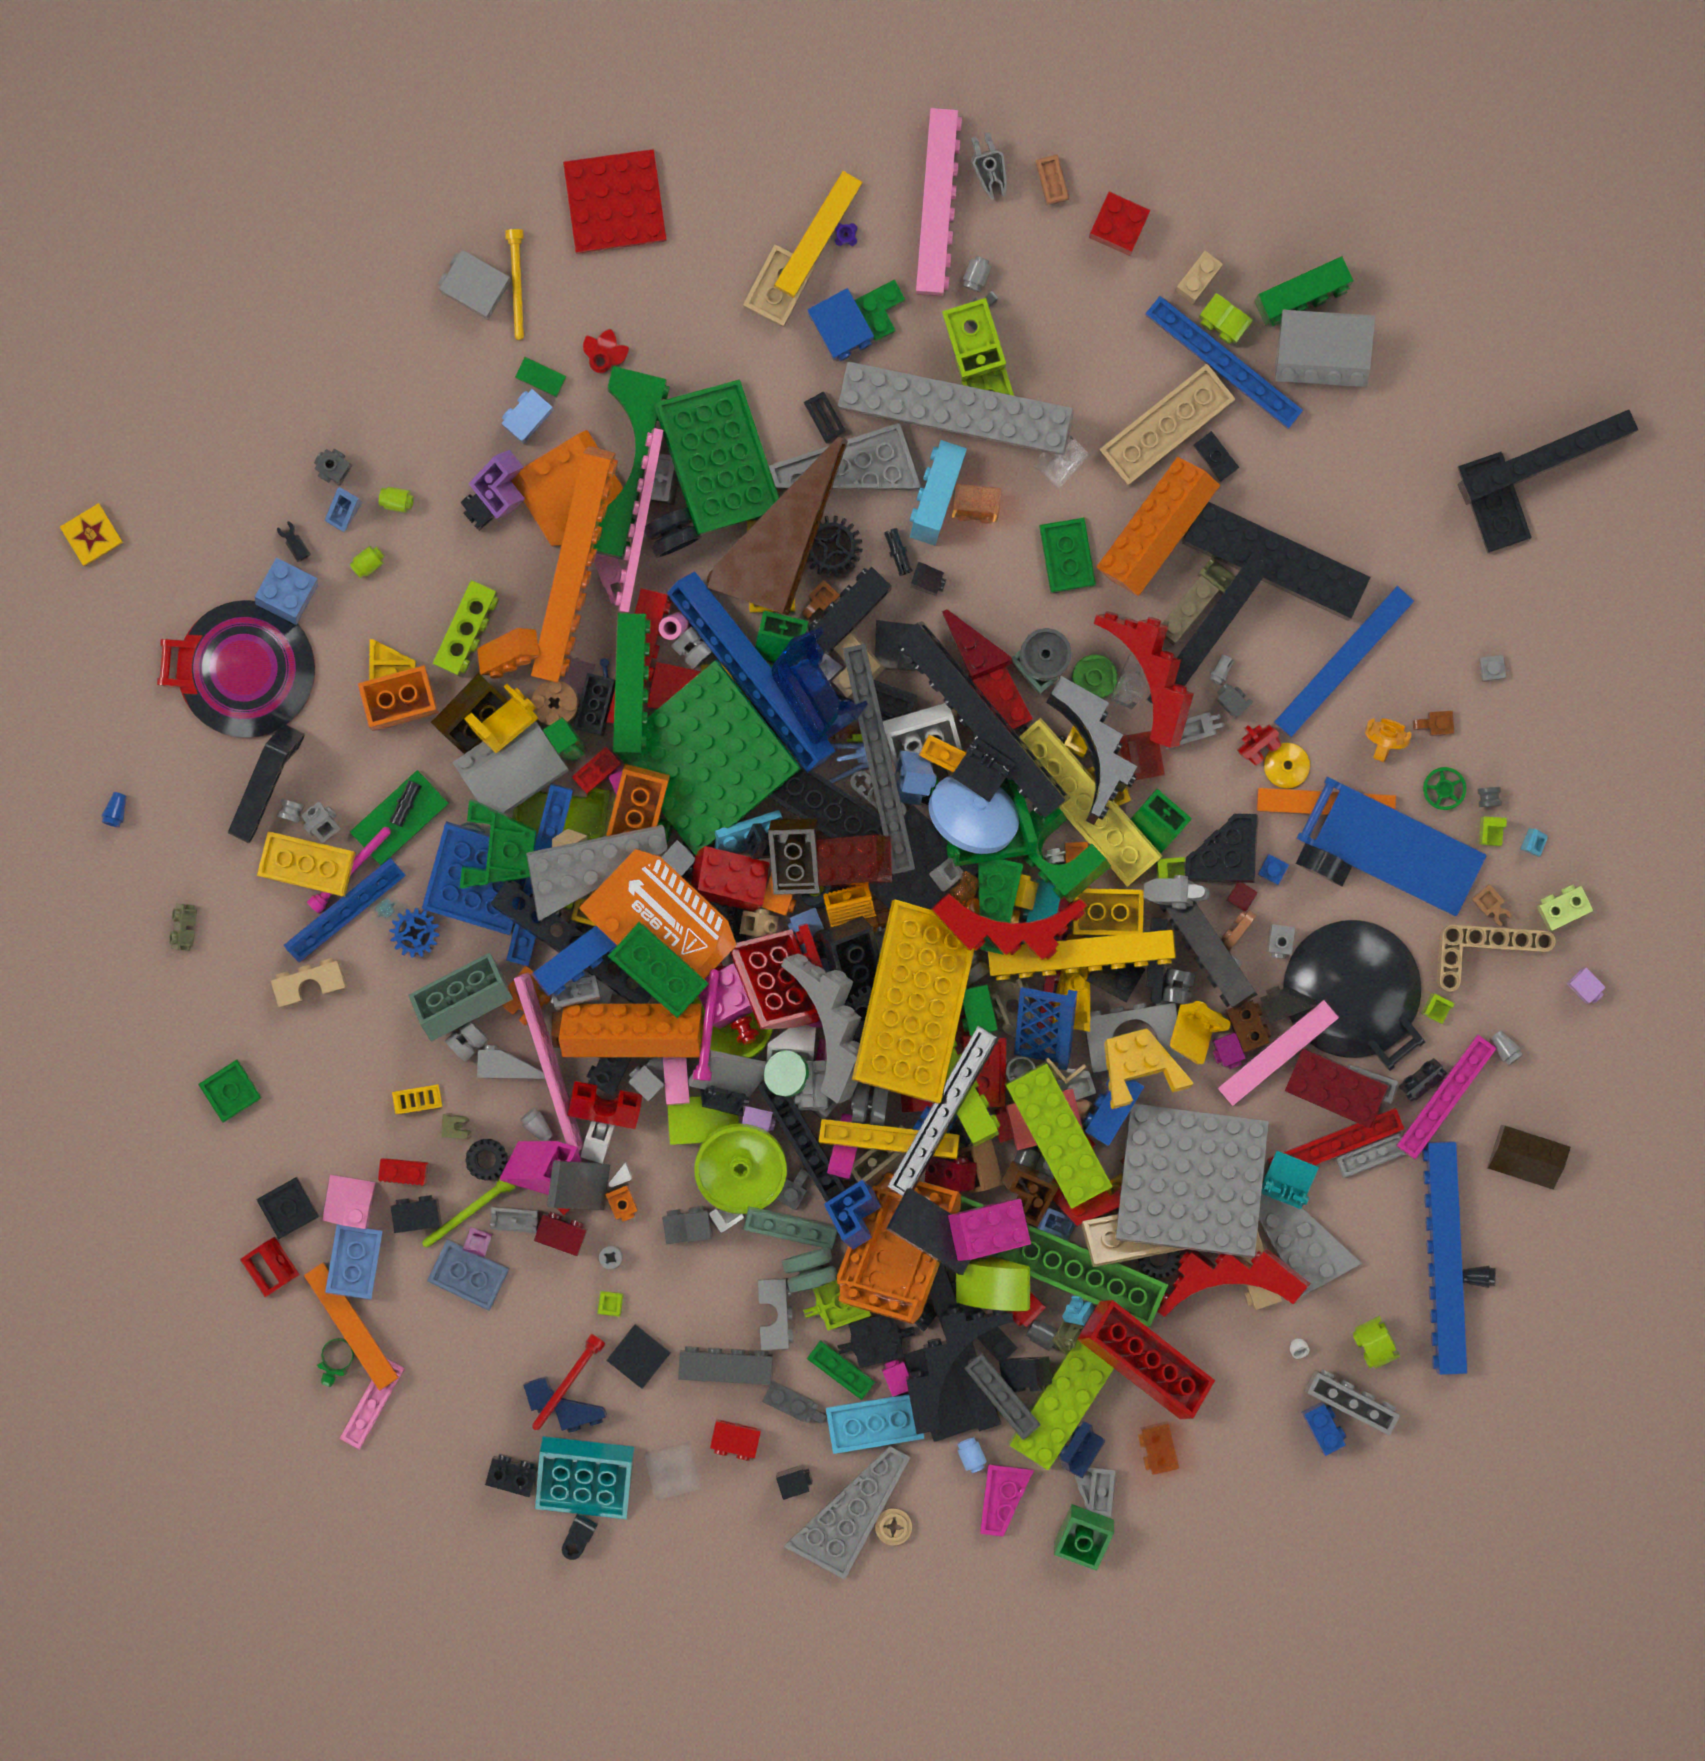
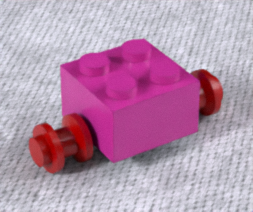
M720 962L714 968L719 972L713 1026L721 1029L732 1023L730 1025L731 1029L737 1030L739 1036L736 1038L737 1042L744 1045L750 1044L756 1040V1036L759 1034L757 1029H752L750 1023L753 1021L752 1017L746 1016L752 1013L753 1010L735 964L723 966L722 962ZM709 975L705 978L707 982H709ZM708 985L698 995L704 1010L706 1007Z

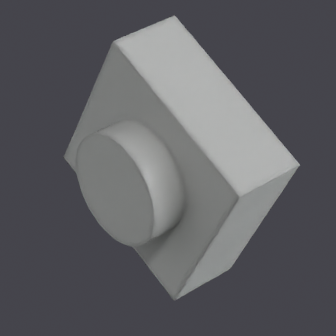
M1503 655L1479 658L1482 681L1506 678Z

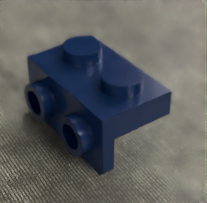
M1085 1421L1081 1426L1075 1428L1071 1438L1073 1439L1069 1446L1065 1445L1060 1453L1062 1468L1079 1478L1085 1476L1105 1443V1439L1095 1434L1092 1425Z

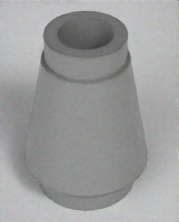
M1502 1030L1491 1038L1502 1061L1506 1062L1508 1066L1523 1055L1520 1051L1521 1048L1504 1034Z
M535 1108L531 1109L521 1118L522 1126L539 1140L547 1141L553 1136L540 1111L537 1112Z

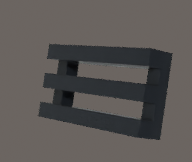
M824 391L804 402L825 443L846 432ZM822 398L839 430L835 431L818 401ZM813 402L831 433L828 436L810 405Z

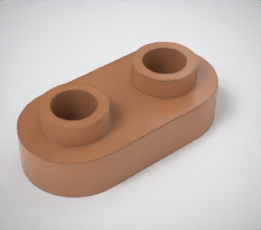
M1248 910L1246 913L1242 911L1234 921L1237 923L1232 931L1228 929L1221 937L1228 951L1232 949L1255 919L1256 914Z

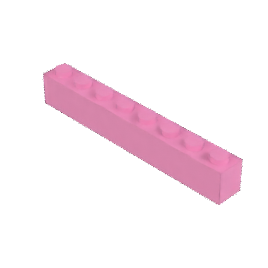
M930 108L916 294L943 296L944 290L949 288V277L945 276L946 267L950 268L951 254H947V245H952L953 231H949V222H954L955 208H950L951 199H956L957 185H952L953 176L957 177L958 163L954 162V155L959 154L960 140H956V131H961L962 117H958V110Z

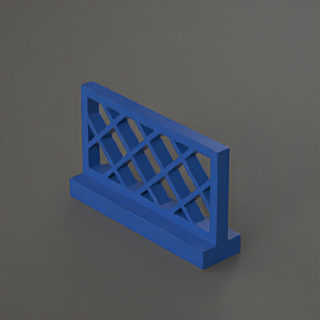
M1021 987L1014 1055L1040 1060L1049 1058L1052 1062L1058 1063V1069L1067 1071L1072 1050L1078 991L1068 990L1067 995ZM1025 996L1032 997L1037 1001L1031 1004L1025 999ZM1048 1002H1059L1061 1005L1053 1008ZM1043 1006L1047 1012L1041 1014L1036 1008ZM1030 1011L1035 1017L1029 1019L1024 1014ZM1052 1015L1058 1020L1053 1024L1047 1019ZM1041 1021L1046 1027L1039 1029L1035 1023ZM1029 1027L1034 1033L1028 1035L1023 1029ZM1051 1031L1057 1037L1050 1039L1046 1033ZM1040 1037L1044 1043L1038 1045L1033 1039ZM1028 1043L1032 1049L1020 1048V1046ZM1050 1047L1056 1054L1047 1053L1044 1049Z

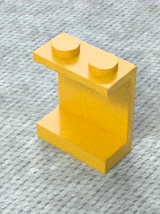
M508 684L504 685V688L511 696V699L481 723L472 713L464 718L474 733L495 754L538 719L533 712L536 709L533 703L528 698L525 699L518 688L513 690Z

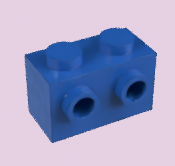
M1320 1402L1301 1412L1325 1456L1346 1446L1343 1440L1347 1437L1341 1426L1336 1427L1333 1421L1336 1416L1330 1405L1325 1406L1323 1402Z

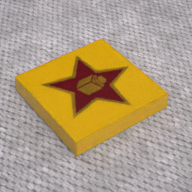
M100 503L60 526V529L84 567L123 544L122 539Z

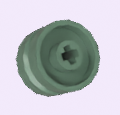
M830 1247L809 1251L781 1261L785 1273H800L787 1280L790 1293L814 1289L837 1279L835 1267L826 1266L820 1268V1265L826 1264L833 1259Z

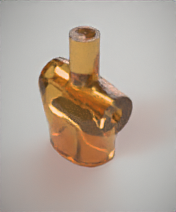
M965 871L962 873L961 882L950 891V895L966 908L971 905L979 885L977 878Z

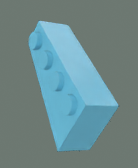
M940 440L939 447H933L930 460L934 462L932 468L927 467L923 480L927 481L925 489L920 487L916 499L920 501L918 509L913 508L909 520L913 522L909 538L936 546L967 448Z

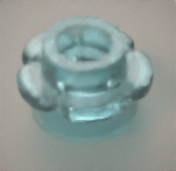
M389 898L382 900L374 908L378 914L377 917H389L395 911L393 908L395 902H391Z

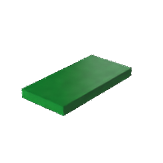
M416 770L357 824L350 833L365 847L384 827H388L391 830L390 835L371 854L381 866L449 803L421 772ZM408 780L421 785L422 788L415 799L413 810H410L403 827L389 822L398 804L396 802L397 799L401 798Z
M640 921L608 955L610 959L676 1018L686 1010L709 984Z

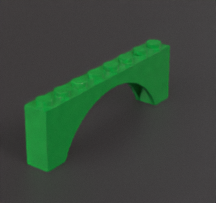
M616 366L612 367L607 389L621 404L631 421L635 436V457L625 486L608 505L605 518L599 523V526L602 527L600 540L597 541V544H594V549H597V554L623 560L626 546L630 547L631 543L627 541L630 523L634 524L635 519H633L634 515L632 514L635 501H639L637 484L639 478L643 479L645 470L641 469L643 455L647 456L649 449L648 446H645L647 433H652V429L656 428L657 421H659L654 404L668 398L670 386H666L667 379Z

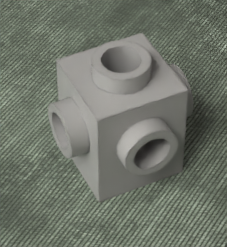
M317 802L301 815L306 822L303 827L311 836L315 834L322 843L340 830V827L334 820L337 815L329 806L325 808L320 802Z

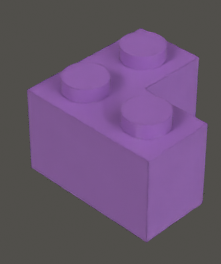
M510 450L494 456L469 482L471 488L496 519L512 513L525 499L511 482L524 467Z

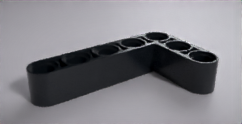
M284 723L267 741L230 825L228 834L248 844L252 841L284 765L299 749L305 736L304 733Z

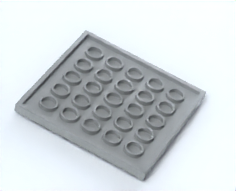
M1134 1104L1129 1114L1115 1240L1254 1258L1269 1121Z

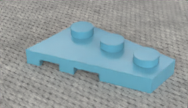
M776 810L734 824L728 829L715 830L714 848L735 854L747 850L744 841L754 823H761L768 834L771 820L782 819L780 811Z

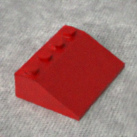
M792 929L736 943L737 946L730 954L760 1029L797 1028L819 1021V1014L807 991L791 973L781 966L784 958L795 954L802 955Z

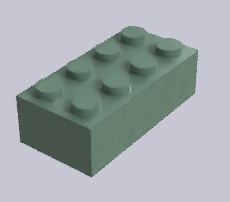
M491 953L408 995L418 1021L431 1042L513 999L501 969Z

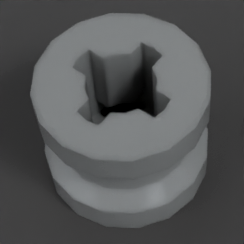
M282 799V808L278 812L277 817L299 823V813L303 810L304 805Z
M612 1245L605 1247L599 1255L600 1264L606 1269L617 1268L623 1260L621 1250Z

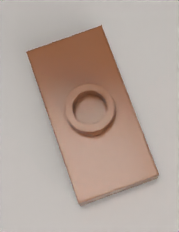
M1058 154L1035 160L1046 205L1069 200Z

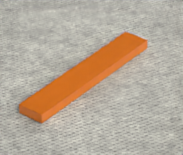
M1258 788L1256 811L1311 814L1322 791ZM1339 792L1331 793L1321 815L1329 814ZM1364 794L1394 810L1396 808V795Z
M323 1262L306 1273L304 1277L378 1390L381 1391L399 1379V1376L346 1296L325 1293L329 1269Z

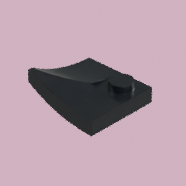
M876 620L875 657L886 668L885 670L918 671L914 666L915 661L910 656L907 657L899 648L900 643L897 641L915 624Z
M1127 963L1125 968L1111 969V965L1102 966L1100 971H1091L1086 981L1127 1003L1145 968L1135 967L1134 963Z

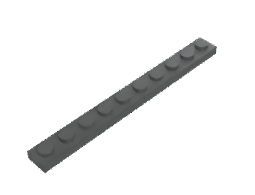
M866 644L843 648L892 874L915 870Z

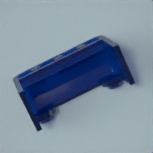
M822 627L792 638L771 669L774 681L808 738L814 744L827 740L856 721L868 705L867 701L858 704L850 700L841 702L819 665L823 660L824 652L816 641L824 632Z

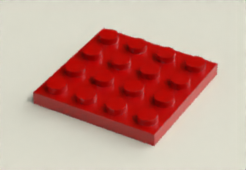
M654 149L563 162L576 254L667 241Z

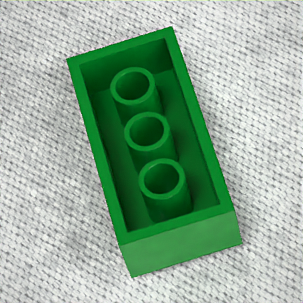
M1343 256L1259 293L1254 302L1265 326L1271 324L1274 327L1281 324L1283 310L1306 311L1311 305L1314 308L1325 304L1326 300L1333 295L1335 298H1338L1348 293L1347 291L1350 290L1354 280Z

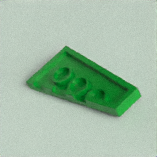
M1003 859L978 863L980 916L994 921L1011 923L1023 864ZM987 936L983 938L986 942L981 946V950L1002 954Z

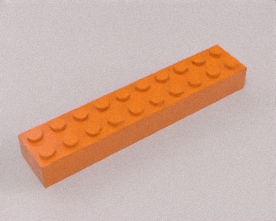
M589 446L583 453L538 643L539 657L534 660L531 676L558 683L561 677H565L566 672L568 673L571 659H568V655L573 651L576 637L572 636L579 628L581 615H578V611H581V608L584 607L587 595L583 593V590L589 585L592 571H588V569L595 561L597 549H594V544H597V541L600 540L602 527L599 526V523L605 518L608 505L604 504V501L611 494L613 483L609 482V480L615 474L618 460H615L616 453Z

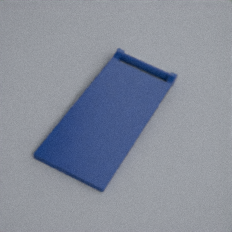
M1326 777L1324 781L1325 786L1302 833L1299 832L1296 839L1333 854L1349 865L1453 916H1457L1486 859V854L1332 778ZM1333 789H1338L1340 791L1316 840L1310 838Z

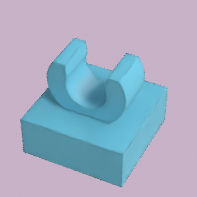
M1072 1295V1300L1066 1306L1062 1317L1067 1323L1085 1326L1095 1308L1092 1302L1083 1301L1081 1297Z

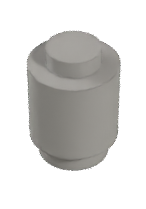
M976 256L975 260L970 259L963 277L964 287L980 292L981 288L985 287L992 268L988 265L989 260Z

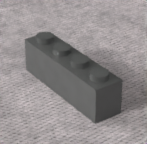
M685 1346V1350H680L678 1380L771 1385L773 1355H768V1351L754 1350V1354H745L744 1349H731V1353L722 1352V1348H708V1351H699V1347Z

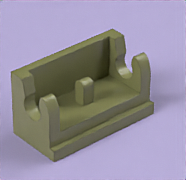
M1212 557L1197 575L1199 577L1202 575L1217 587L1221 595L1236 577Z
M452 1113L443 1114L441 1137L470 1138V1130L459 1129L463 1127L459 1122L465 1123L469 1121V1118L465 1116H452Z

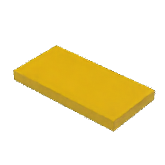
M268 831L257 876L345 897L356 852Z

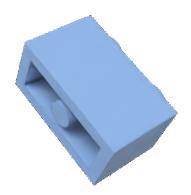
M533 389L529 393L527 391L523 392L517 400L519 404L514 409H508L502 417L504 420L502 425L523 444L554 411L553 407Z

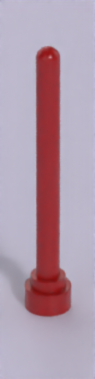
M593 1334L589 1335L585 1341L586 1349L533 1422L532 1428L534 1430L541 1429L592 1355H596L597 1352H601L606 1344L600 1338Z

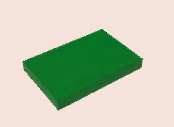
M1085 517L1039 525L1050 593L1096 586Z

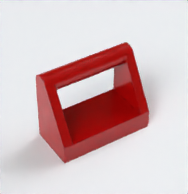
M275 1236L240 1259L264 1297L269 1296L300 1275ZM257 1253L261 1254L279 1282L272 1288H269L250 1259Z

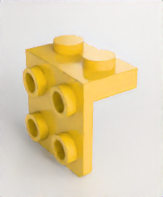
M1195 1001L1194 1003L1180 1005L1170 1046L1198 1065L1204 1064L1212 1033L1229 1030L1231 1022L1225 1019L1221 1013L1208 1008L1204 1002Z

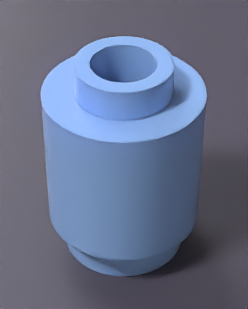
M971 1437L957 1444L959 1448L957 1451L966 1471L971 1470V1473H975L984 1469L983 1464L987 1461L979 1441L976 1442L975 1438Z

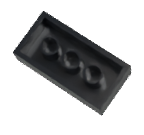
M587 673L573 729L604 736L616 680Z

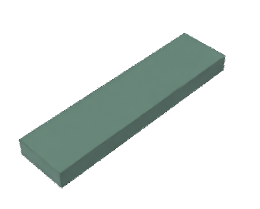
M748 1206L743 1227L745 1231L822 1248L830 1247L831 1250L834 1248L838 1232L835 1225L750 1206Z

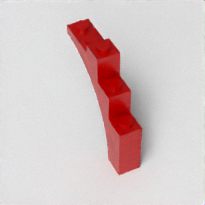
M1106 611L1105 614L1096 615L1094 624L1108 630L1120 639L1135 655L1145 673L1153 703V725L1150 741L1169 748L1180 746L1194 693L1186 691L1187 687L1175 684L1181 660L1175 658L1173 653L1162 650L1168 626L1161 624V620L1154 617L1136 621L1128 618L1122 620L1118 618V614Z
M946 894L930 910L969 951L973 948L975 951L978 950L986 942L983 938L987 936L1003 955L1008 953L1013 955L1022 947L1020 942L1023 941L1040 960L1044 958L1049 960L1058 951L1056 947L1059 943L1053 937L1055 935L1060 937L1068 929L1066 925L1072 919L1076 922L1085 914L1083 909L1087 905L1081 899H1077L1064 910L1048 918L1026 923L999 922L980 916L964 907L950 894Z
M1266 1249L1263 1253L1258 1251L1251 1260L1253 1265L1241 1256L1220 1254L1215 1260V1263L1218 1264L1217 1266L1199 1251L1194 1250L1191 1254L1187 1251L1179 1261L1182 1265L1178 1269L1185 1277L1182 1275L1178 1277L1172 1285L1175 1288L1171 1295L1166 1293L1160 1303L1161 1307L1157 1312L1166 1317L1181 1301L1191 1294L1208 1287L1223 1284H1246L1261 1287L1295 1304L1311 1283L1269 1249Z

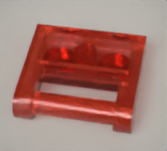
M1151 731L1124 735L1119 741L1123 744L1120 749L1121 757L1131 763L1128 742L1135 741L1140 773H1134L1137 776L1135 781L1165 775L1160 744L1150 741Z

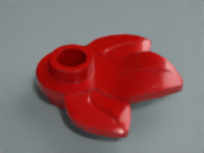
M612 329L604 331L597 340L587 335L583 342V350L589 357V365L596 373H605L611 366L621 364L629 352L628 346L617 345L616 336ZM599 358L605 360V364L603 366H598L596 364V361Z

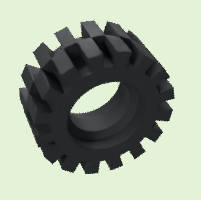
M481 1139L472 1144L467 1151L465 1158L466 1167L476 1179L484 1181L493 1180L503 1173L508 1163V1155L500 1142L493 1139ZM486 1150L491 1151L495 1156V1164L488 1169L482 1168L478 1163L479 1154Z
M1180 1252L1167 1253L1168 1260L1162 1266L1153 1265L1150 1261V1256L1138 1258L1139 1265L1151 1277L1158 1279L1166 1278L1177 1270Z

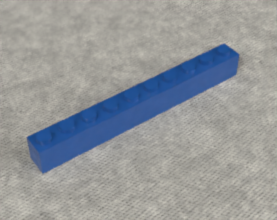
M695 571L678 580L667 592V595L808 773L823 764L836 750Z
M1454 1141L1428 1142L1426 1148L1422 1150L1423 1162H1427V1171H1423L1424 1185H1428V1194L1424 1195L1425 1208H1429V1217L1425 1218L1426 1231H1430V1240H1427L1426 1246L1427 1253L1431 1254V1263H1428V1276L1432 1277V1286H1429V1299L1433 1300L1434 1308L1430 1309V1322L1434 1323L1435 1332H1431V1344L1435 1346L1436 1355H1432V1367L1436 1369L1439 1375L1467 1374L1457 1147Z

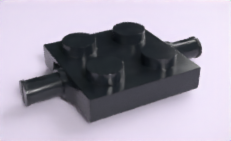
M879 1315L849 1323L851 1332L850 1342L837 1345L838 1349L847 1347L846 1349L838 1350L839 1355L853 1351L857 1357L859 1368L903 1358L902 1338L916 1335L915 1331L905 1333L914 1330L913 1326L900 1329L895 1319Z

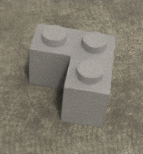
M647 1057L646 1059L649 1062L643 1067L638 1065L629 1074L632 1078L629 1083L647 1101H650L665 1086L663 1057Z

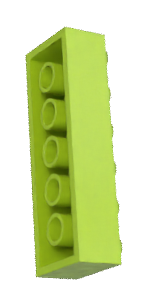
M1046 1062L1005 1084L1071 1209L1113 1187Z
M1077 1340L1076 1346L1071 1348L1068 1355H1064L1051 1376L1052 1384L1044 1386V1390L1041 1391L1029 1410L1041 1426L1025 1440H1022L1017 1432H1015L1008 1442L1009 1446L1046 1470H1049L1114 1368Z

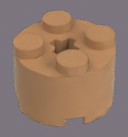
M546 681L536 688L531 702L536 707L533 712L538 717V720L548 726L562 717L570 724L577 716L579 708L578 694L570 685L563 681L558 683ZM553 698L556 700H561L558 703L560 706L558 709L555 707H550L552 705L551 700Z

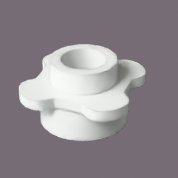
M1060 848L1047 850V855L1043 856V859H1046L1048 863L1058 864L1065 861L1064 855L1066 852H1060Z

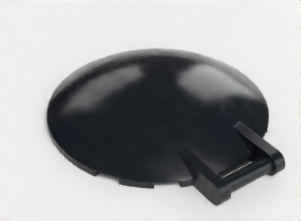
M1338 921L1315 930L1295 949L1288 963L1283 981L1285 1007L1292 1024L1294 1025L1323 1000L1339 1016L1335 1022L1309 1042L1311 1045L1328 1054L1345 1058H1359L1375 1054L1384 1066L1391 1071L1395 1068L1394 1065L1418 1045L1421 1047L1426 1043L1412 1025L1421 999L1419 969L1407 946L1392 932L1377 924L1366 921ZM1409 1033L1412 1039L1388 1058L1384 1052Z

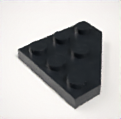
M1234 813L1219 830H1215L1203 841L1204 843L1198 849L1192 851L1186 857L1185 876H1188V880L1192 882L1255 883L1258 815Z

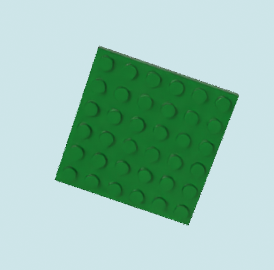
M717 660L711 663L648 717L647 726H643V735H647V748L642 749V754L617 753L624 764L670 775L661 812L695 855H697L701 848L704 846L708 847L715 841V830L728 829L736 824L802 769Z

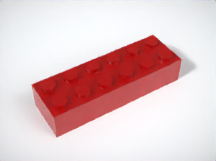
M1114 1300L1100 1301L1077 1339L1180 1420L1193 1419L1215 1382L1211 1376Z

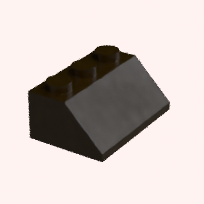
M478 673L431 723L465 754L483 741L474 733L464 718L472 713L482 723L507 703L508 700Z
M1501 1125L1487 1168L1554 1190L1565 1168L1571 1147Z

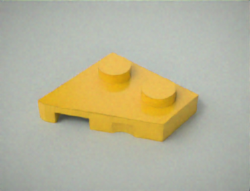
M370 639L369 680L416 668L415 660L374 639Z

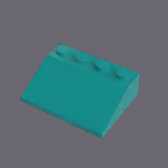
M543 1436L539 1452L535 1509L627 1520L634 1447Z

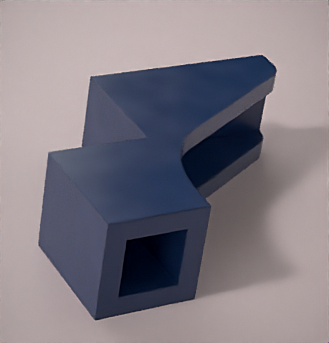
M547 1376L523 1384L531 1411L537 1410L540 1413L555 1393L549 1384ZM562 1398L555 1407L561 1430L567 1429L568 1433L580 1430V1425L589 1423L590 1426L603 1422L602 1418L607 1416L606 1410L602 1406Z

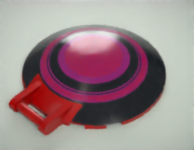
M233 601L215 607L195 622L184 640L160 639L162 655L160 678H157V685L180 687L183 698L193 714L205 725L222 734L239 738L268 735L278 730L284 723H290L298 715L305 703H307L312 692L315 679V658L312 646L303 629L298 623L295 625L256 605L255 601ZM171 647L179 648L176 679H169Z

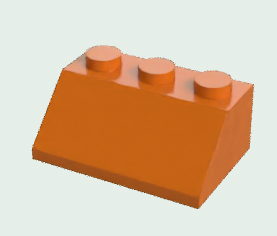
M425 665L358 683L368 725L372 731L439 713Z

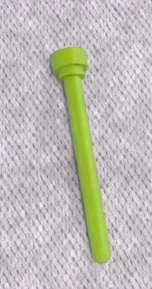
M499 1177L496 1186L422 1241V1245L425 1248L430 1247L500 1193L511 1192L517 1186L500 1181Z

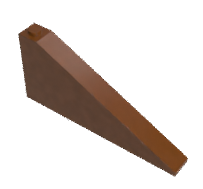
M837 437L722 557L708 574L707 588L789 616L848 440Z

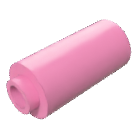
M676 612L661 620L659 632L665 639L673 640L686 632L691 627V624L682 612Z

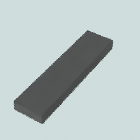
M983 1353L964 1368L1022 1440H1025L1041 1426Z

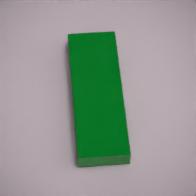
M821 1340L806 1358L860 1400L865 1397L876 1382Z

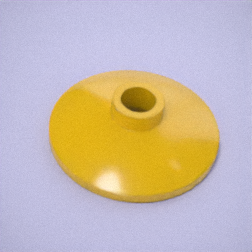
M1281 743V747L1276 751H1269L1265 757V774L1269 781L1277 787L1284 789L1297 787L1305 781L1309 774L1310 761L1308 755L1296 744ZM1285 761L1292 763L1291 769L1287 770L1284 768Z

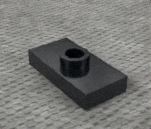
M1212 431L1193 445L1220 482L1239 469L1237 463Z

